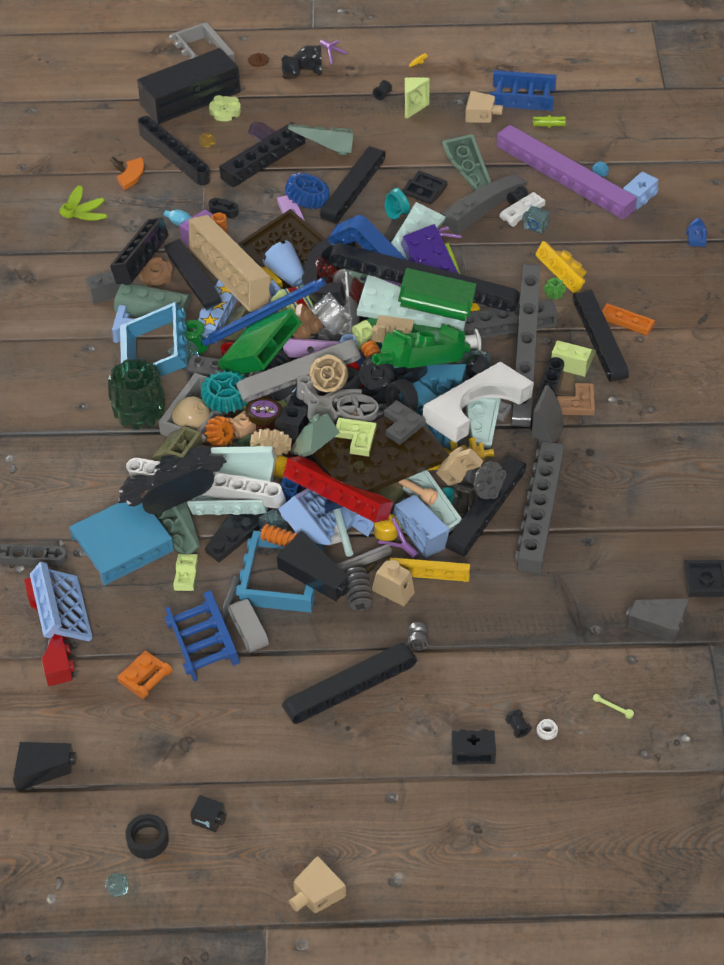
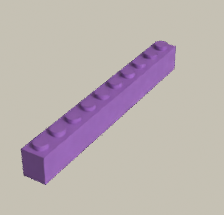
M512 125L507 126L497 134L498 148L620 219H625L636 210V196Z

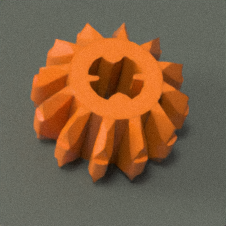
M215 416L208 420V424L205 425L207 431L204 434L207 435L206 441L210 442V446L226 447L232 444V439L235 438L233 432L236 430L232 428L233 423L230 422L229 418Z

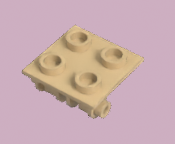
M379 315L376 325H373L372 332L374 333L371 341L383 343L386 333L392 334L394 329L403 334H409L412 332L414 320Z

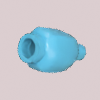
M178 209L173 211L165 210L164 216L168 217L177 226L192 218L188 212Z

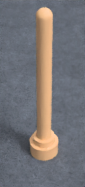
M408 479L397 482L420 495L423 502L430 506L437 500L438 492L431 488L423 489Z

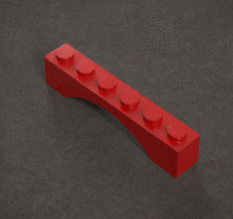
M297 456L287 459L283 473L284 477L374 523L388 520L393 501L377 493L345 484L325 473L317 463L305 457Z
M31 578L24 579L30 607L38 611ZM54 634L50 638L47 650L41 658L48 686L72 681L71 672L75 670L72 659L68 660L67 658L71 653L68 643L64 644L63 641L67 639L66 636Z

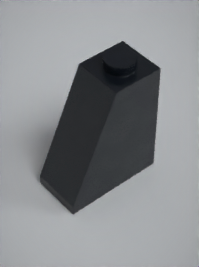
M20 742L13 775L16 791H21L70 774L72 765L76 764L77 759L76 752H73L71 743Z

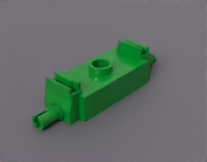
M442 324L439 331H418L417 333L403 334L394 329L392 334L386 333L381 352L374 354L372 361L376 365L390 364L398 368H415L458 362L463 358V353L470 352L471 346L465 342V332L451 325Z

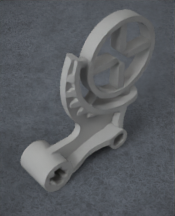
M302 375L297 378L296 396L308 405V419L316 414L321 416L327 413L332 421L337 420V416L344 419L371 422L378 416V403L373 398L363 395L361 389H341L337 392L319 396L312 384L314 381L311 380L310 376ZM358 401L367 403L360 405V408H358ZM347 402H352L353 404L351 406H342ZM335 403H337L336 411L333 408V405ZM357 409V416L347 414L353 413ZM365 411H374L371 414L365 416L362 413Z

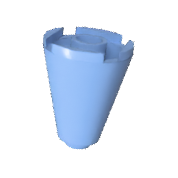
M285 241L286 243L281 244V242L276 243L265 253L266 259H263V264L291 287L302 286V274L305 271L292 243L289 241Z

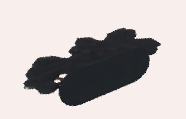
M199 445L187 451V454L182 459H178L175 455L162 456L159 460L160 464L156 465L153 469L155 472L153 476L135 475L126 478L124 485L118 491L120 496L117 498V503H127L132 507L142 503L145 512L149 514L162 513L209 491L214 482L212 472L219 471L227 461L222 455L208 456L211 453L212 447Z

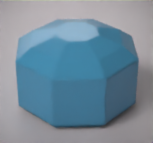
M599 161L592 166V172L604 178L609 173V168L606 163Z

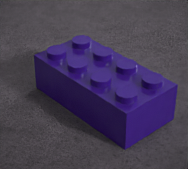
M435 224L403 236L401 246L408 261L459 274Z

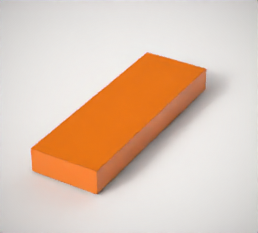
M608 303L602 309L606 321L646 336L649 335L655 325V320Z

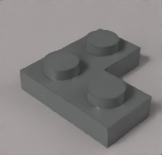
M397 400L384 410V416L394 422L386 430V436L399 445L426 423L424 417Z

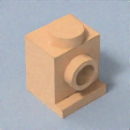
M245 411L233 419L229 418L230 422L233 423L232 428L236 430L233 432V435L239 441H243L253 434L254 431H258V426L249 421Z

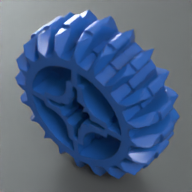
M298 172L293 174L285 185V195L288 196V199L292 200V203H296L303 208H309L310 210L312 208L316 210L317 208H322L330 195L326 182H322V179L312 176L311 173L306 174L304 172L301 174Z

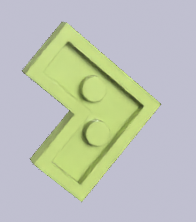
M338 418L336 427L340 433L335 437L352 439L350 454L369 456L376 432V423Z

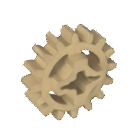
M259 429V432L254 431V434H251L250 447L273 446L276 456L283 455V453L288 454V451H291L292 439L289 438V435H284L283 431Z

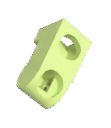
M364 320L352 327V333L358 341L357 348L361 350V347L372 339V326L367 320Z

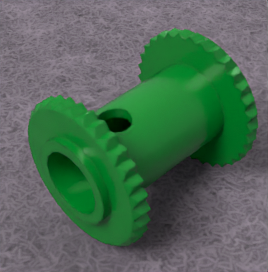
M198 320L186 321L187 353L197 356L205 353L209 345L204 346L202 343V339L205 338L202 336L205 330L203 323Z

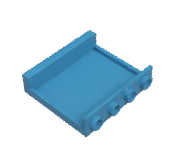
M117 503L69 527L71 539L78 542L96 567L104 586L174 551L171 536L154 514L145 512L142 503L135 507L129 506L127 503Z

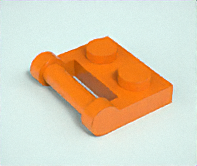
M145 650L117 676V680L134 694L145 699L149 695L148 692L164 676L170 675L173 669L168 663H163ZM156 670H159V671H158L153 677H151L143 686H141V684H142L145 680H147Z

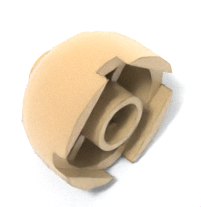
M328 354L315 359L309 374L311 380L314 381L312 384L319 391L331 393L337 392L344 387L348 379V368L340 358Z
M185 397L173 408L172 419L174 424L178 426H186L198 430L208 419L210 409L198 397Z

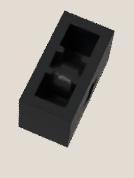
M461 729L452 731V765L495 764V730L467 731Z

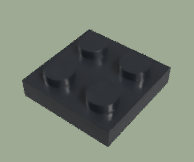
M684 560L688 597H724V560Z

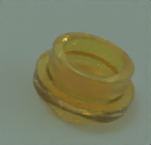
M204 133L200 136L199 144L202 147L209 148L215 144V138L210 133Z

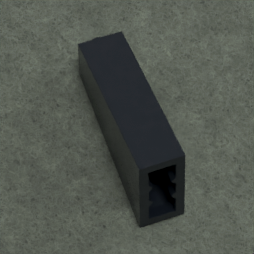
M300 531L277 556L279 570L336 602L349 589L348 576L303 531Z

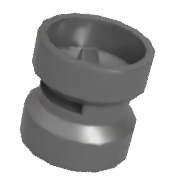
M421 622L410 624L408 626V647L415 651L425 650L428 647V626Z

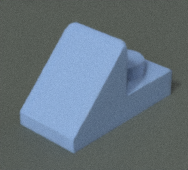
M119 305L112 328L114 343L120 342V326L135 320L130 318V313H127L125 305Z
M345 507L340 508L347 531L353 526L367 537L372 533L374 522Z

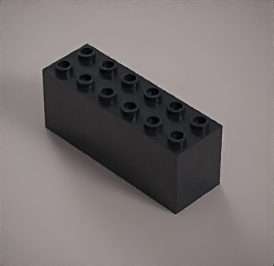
M221 48L137 79L140 105L158 124L210 105L214 100L213 98L217 95L230 97L241 92L239 67Z

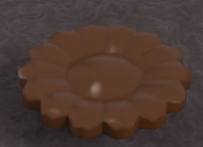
M256 53L248 58V63L257 67L269 62V57L264 53Z

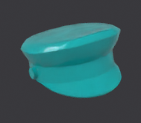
M394 188L386 195L384 206L389 218L395 220L402 214L408 215L410 213L409 200L400 189Z

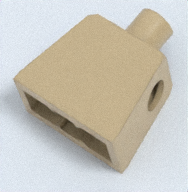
M475 91L470 92L465 122L490 123L493 114H503V106L495 105V97L493 95Z
M387 560L375 574L372 591L405 606L415 594L411 572L399 566L398 561Z
M317 856L294 880V892L296 895L289 900V903L295 911H299L307 905L313 913H317L346 897V885Z

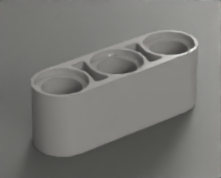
M245 599L228 605L230 617L248 652L250 653L269 646L267 635L249 600Z

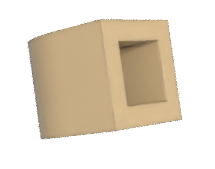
M459 447L452 451L441 463L436 473L448 486L462 482L468 470L481 467L483 460L471 448L464 450L462 447Z

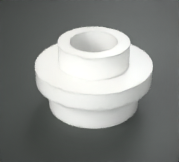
M544 719L537 725L536 731L540 738L551 740L557 736L558 727L554 721Z

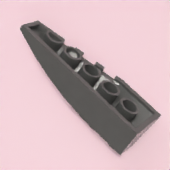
M513 174L491 182L475 192L456 200L440 212L441 215L446 217L442 225L448 226L449 230L459 235L507 199L508 193L515 192L518 187L527 185V181Z

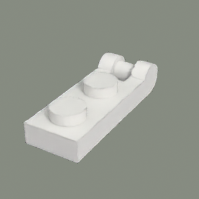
M533 192L500 213V218L503 221H508V224L514 227L518 221L543 207L545 200Z

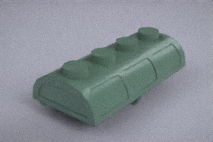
M134 283L129 285L121 284L115 297L114 311H118L119 305H125L127 313H130V317L139 318L176 302L186 312L192 296L190 294Z

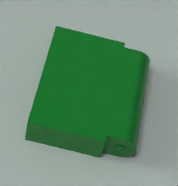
M406 268L398 302H401L400 307L465 321V318L470 315L476 283Z
M293 309L273 313L249 325L218 361V366L223 372L225 369L226 372L233 370L234 373L239 372L240 374L264 370L302 322Z

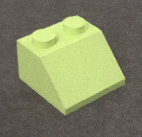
M557 340L551 358H561L564 361L565 372L585 377L596 350Z

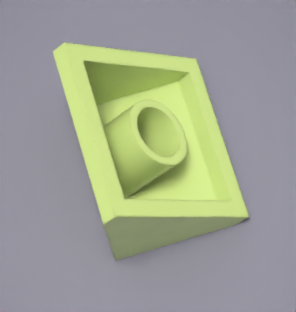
M405 78V118H409L429 105V78Z

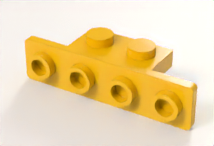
M542 241L535 255L561 281L563 280V283L573 293L579 292L585 283L582 277L587 272L582 267V264L574 260L570 252L565 250L555 251L546 241Z

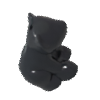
M306 45L292 57L283 55L281 58L283 79L297 78L302 69L313 70L315 74L322 75L321 45Z

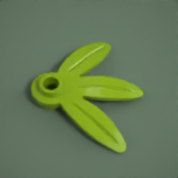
M80 185L73 190L68 203L63 204L59 211L65 218L76 217L89 221L108 217L106 214L87 213L102 205L105 201L104 198H98L79 205L83 195V187Z

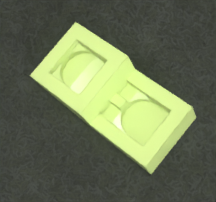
M178 554L173 584L174 590L194 591L198 554Z

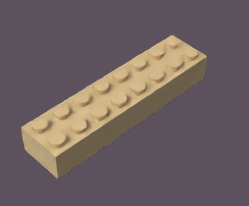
M208 215L190 218L189 250L249 312L256 311L269 304L271 299L269 292L271 278L269 274Z

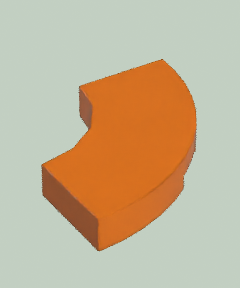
M142 157L126 162V170L117 176V181L123 190L135 185L141 175L144 174Z

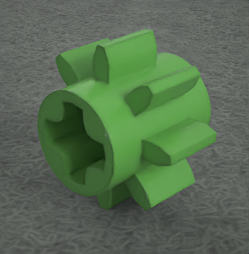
M559 278L547 280V284L544 285V292H547L546 297L553 300L562 298L563 293L566 292L563 280L561 281Z

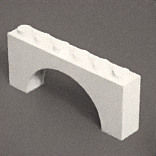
M499 362L426 403L423 407L422 417L426 419L428 425L452 441L457 442L469 434L470 419L462 412L463 407L483 398H502L521 404L531 398L534 382Z

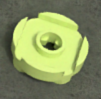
M217 95L209 105L210 115H213L214 119L218 121H230L232 117L236 116L237 118L241 113V105L235 96L222 97Z

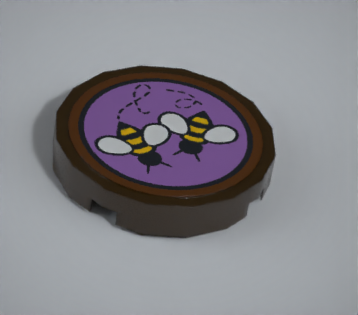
M262 397L247 403L245 415L251 423L268 426L273 422L275 424L276 418L280 417L283 408L276 400Z

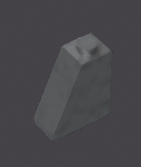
M635 600L633 607H629L626 613V619H629L627 627L675 643L687 611L689 600Z

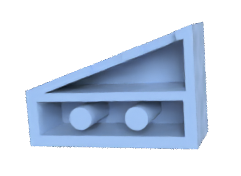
M416 495L395 504L393 515L397 517L400 525L425 559L445 549L450 529Z

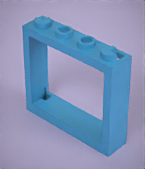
M176 302L120 326L121 380L130 389L187 366L186 312ZM173 322L174 355L137 370L136 337Z
M253 531L252 538L248 539L247 550L249 552L244 555L245 569H241L240 581L242 582L241 585H237L236 596H239L240 601L248 599L253 607L312 613L316 590L307 585L304 595L248 589L257 547L284 549V545L281 547L278 546V543L274 545L272 542L268 543L267 540L262 541L261 531ZM315 543L324 552V544Z

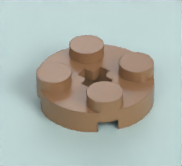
M152 257L140 272L139 278L144 282L145 286L153 287L168 284L172 281L173 267L168 260L166 262L161 257Z

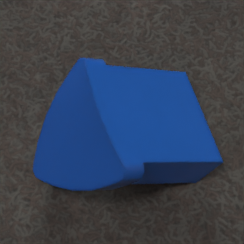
M696 218L686 230L688 245L706 247V225L700 218Z

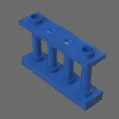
M494 70L493 87H497L496 92H490V95L495 97V105H502L507 108L553 111L554 96H550V91H555L557 75ZM503 88H512V93L502 92ZM528 89V94H518V90ZM534 90H542L544 93L543 95H534Z
M211 590L203 593L206 601L195 608L172 616L169 607L165 608L168 615L164 617L168 628L172 627L186 661L183 667L187 675L191 674L193 681H197L194 670L222 659H230L232 666L240 664L236 649ZM204 612L211 613L212 616L209 617V620L178 631L176 623ZM211 627L213 629L217 628L218 632L214 636L189 646H184L183 638ZM216 643L224 644L222 651L191 663L188 654Z

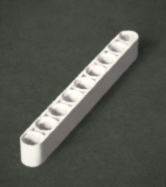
M133 458L127 462L126 468L130 476H153L155 474L153 469L160 462ZM212 472L214 475L213 485L209 491L202 494L227 500H263L265 507L280 508L286 502L283 490L278 483L219 472Z

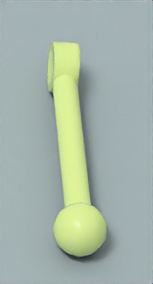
M599 694L593 696V701L601 702L624 713L628 719H631L634 715L631 709L625 710L601 698Z

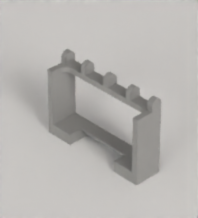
M207 22L169 35L171 41L175 40L177 48H183V56L189 55V59L197 57V55L187 44L204 38L209 44L214 43L217 48H221L235 63L233 51Z
M198 373L193 374L159 420L161 435L168 436L171 432L182 428L174 424L172 410L183 398L196 397L201 390L202 383L207 378L206 376ZM218 410L215 412L211 411L208 419L197 430L202 434V442H205L207 439L204 432L207 430L205 425L208 424V420L215 416L222 417L224 415L223 412L219 414Z

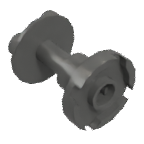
M489 461L480 468L468 470L462 482L449 486L463 490L474 484V490L480 498L495 499L498 497L503 481L506 478V471L497 462Z

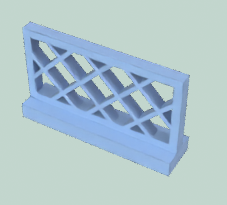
M39 562L30 573L44 637L52 638L54 634L90 642L93 637L78 576L48 569L47 563ZM50 577H52L57 583L55 584ZM65 581L72 582L73 588ZM60 584L67 591V593H64L58 587V585ZM54 592H55L57 595H59L61 598L58 599V598L54 595ZM70 594L73 598H75L77 603H75L68 595ZM64 600L71 608L69 609L61 601ZM58 608H60L65 614L62 615L58 611ZM72 610H75V611L80 615V618H81V619H79V618L72 612ZM68 616L75 624L73 625L65 617ZM61 623L64 624L68 629L61 628ZM78 625L84 633L80 632L76 626Z

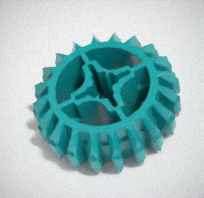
M225 369L224 372L220 373L217 371L215 375L210 374V378H205V381L202 383L200 391L205 405L211 408L212 412L218 410L219 414L221 412L228 414L229 411L235 413L236 409L241 410L242 406L247 405V402H243L236 384L245 379V376L240 375L239 372L234 373L233 370L226 372Z

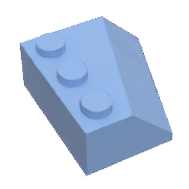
M306 489L293 496L278 509L282 518L290 524L296 533L303 531L314 543L324 545L331 543V536L335 533L334 527L337 523L333 510L327 511L324 508L327 498Z

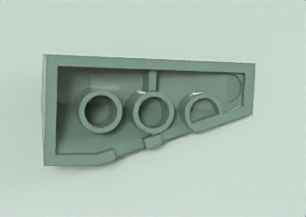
M288 125L289 130L329 149L338 151L340 155L351 153L353 129L331 127L330 130H327L323 126L311 128L308 125Z
M473 134L442 141L447 157L475 191L491 183Z
M327 413L321 416L316 414L309 419L310 423L303 428L291 447L290 454H298V456L301 455L302 457L311 455L340 433Z
M187 502L162 513L154 514L171 536L173 547L180 554H192L200 547Z

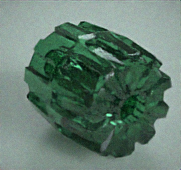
M138 358L123 360L122 363L112 368L111 375L108 376V395L114 417L119 419L122 426L132 425L134 430L141 429L143 425L146 427L153 426L155 420L162 418L165 406L164 386L157 367L153 363L146 362L145 359Z

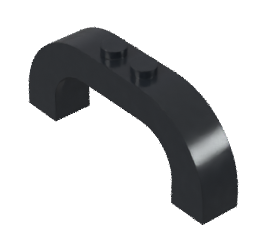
M328 238L318 243L310 251L307 263L304 265L305 272L302 274L303 285L324 278L325 266L327 267L330 264L329 257L333 248ZM353 241L347 245L356 247V242ZM342 281L326 283L319 291L308 295L314 305L324 308L343 307L347 297Z

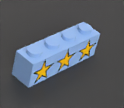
M218 280L216 286L214 285V288L217 290L222 303L207 311L205 309L200 311L198 321L202 322L205 327L202 334L203 337H207L208 334L223 327L238 300L220 280Z

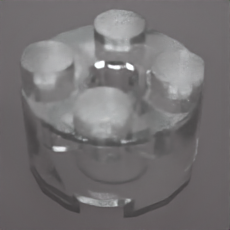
M330 292L310 309L334 336L353 319Z

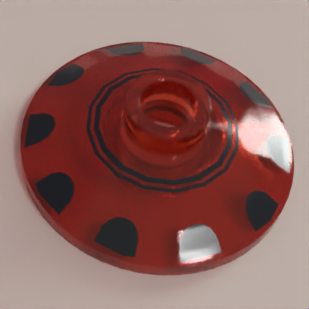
M318 256L316 258V267L320 278H324L326 283H334L333 278L337 273L336 267L330 264L324 256Z

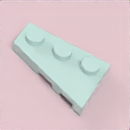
M500 398L478 399L466 405L467 418L470 419V438H476L477 446H479V443H483L484 448H491Z

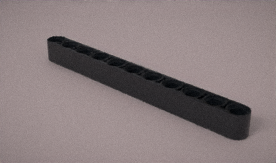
M342 243L333 245L329 257L330 264L335 267L402 284L406 268L476 283L473 303L508 312H513L518 307L520 293L511 287Z

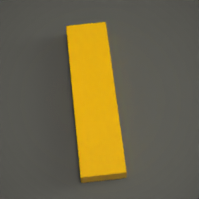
M390 558V560L398 561L399 566L409 570L412 577L469 582L470 564Z

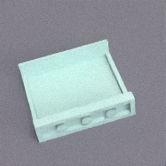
M273 446L211 448V453L208 456L222 455L227 461L216 472L273 482L277 460ZM200 495L187 502L192 515L267 514L268 507H265L263 500H227Z

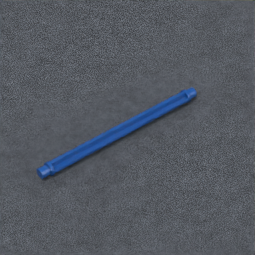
M324 278L314 280L298 290L208 334L207 337L202 339L203 345L214 344L301 298L319 291L321 287L326 285Z

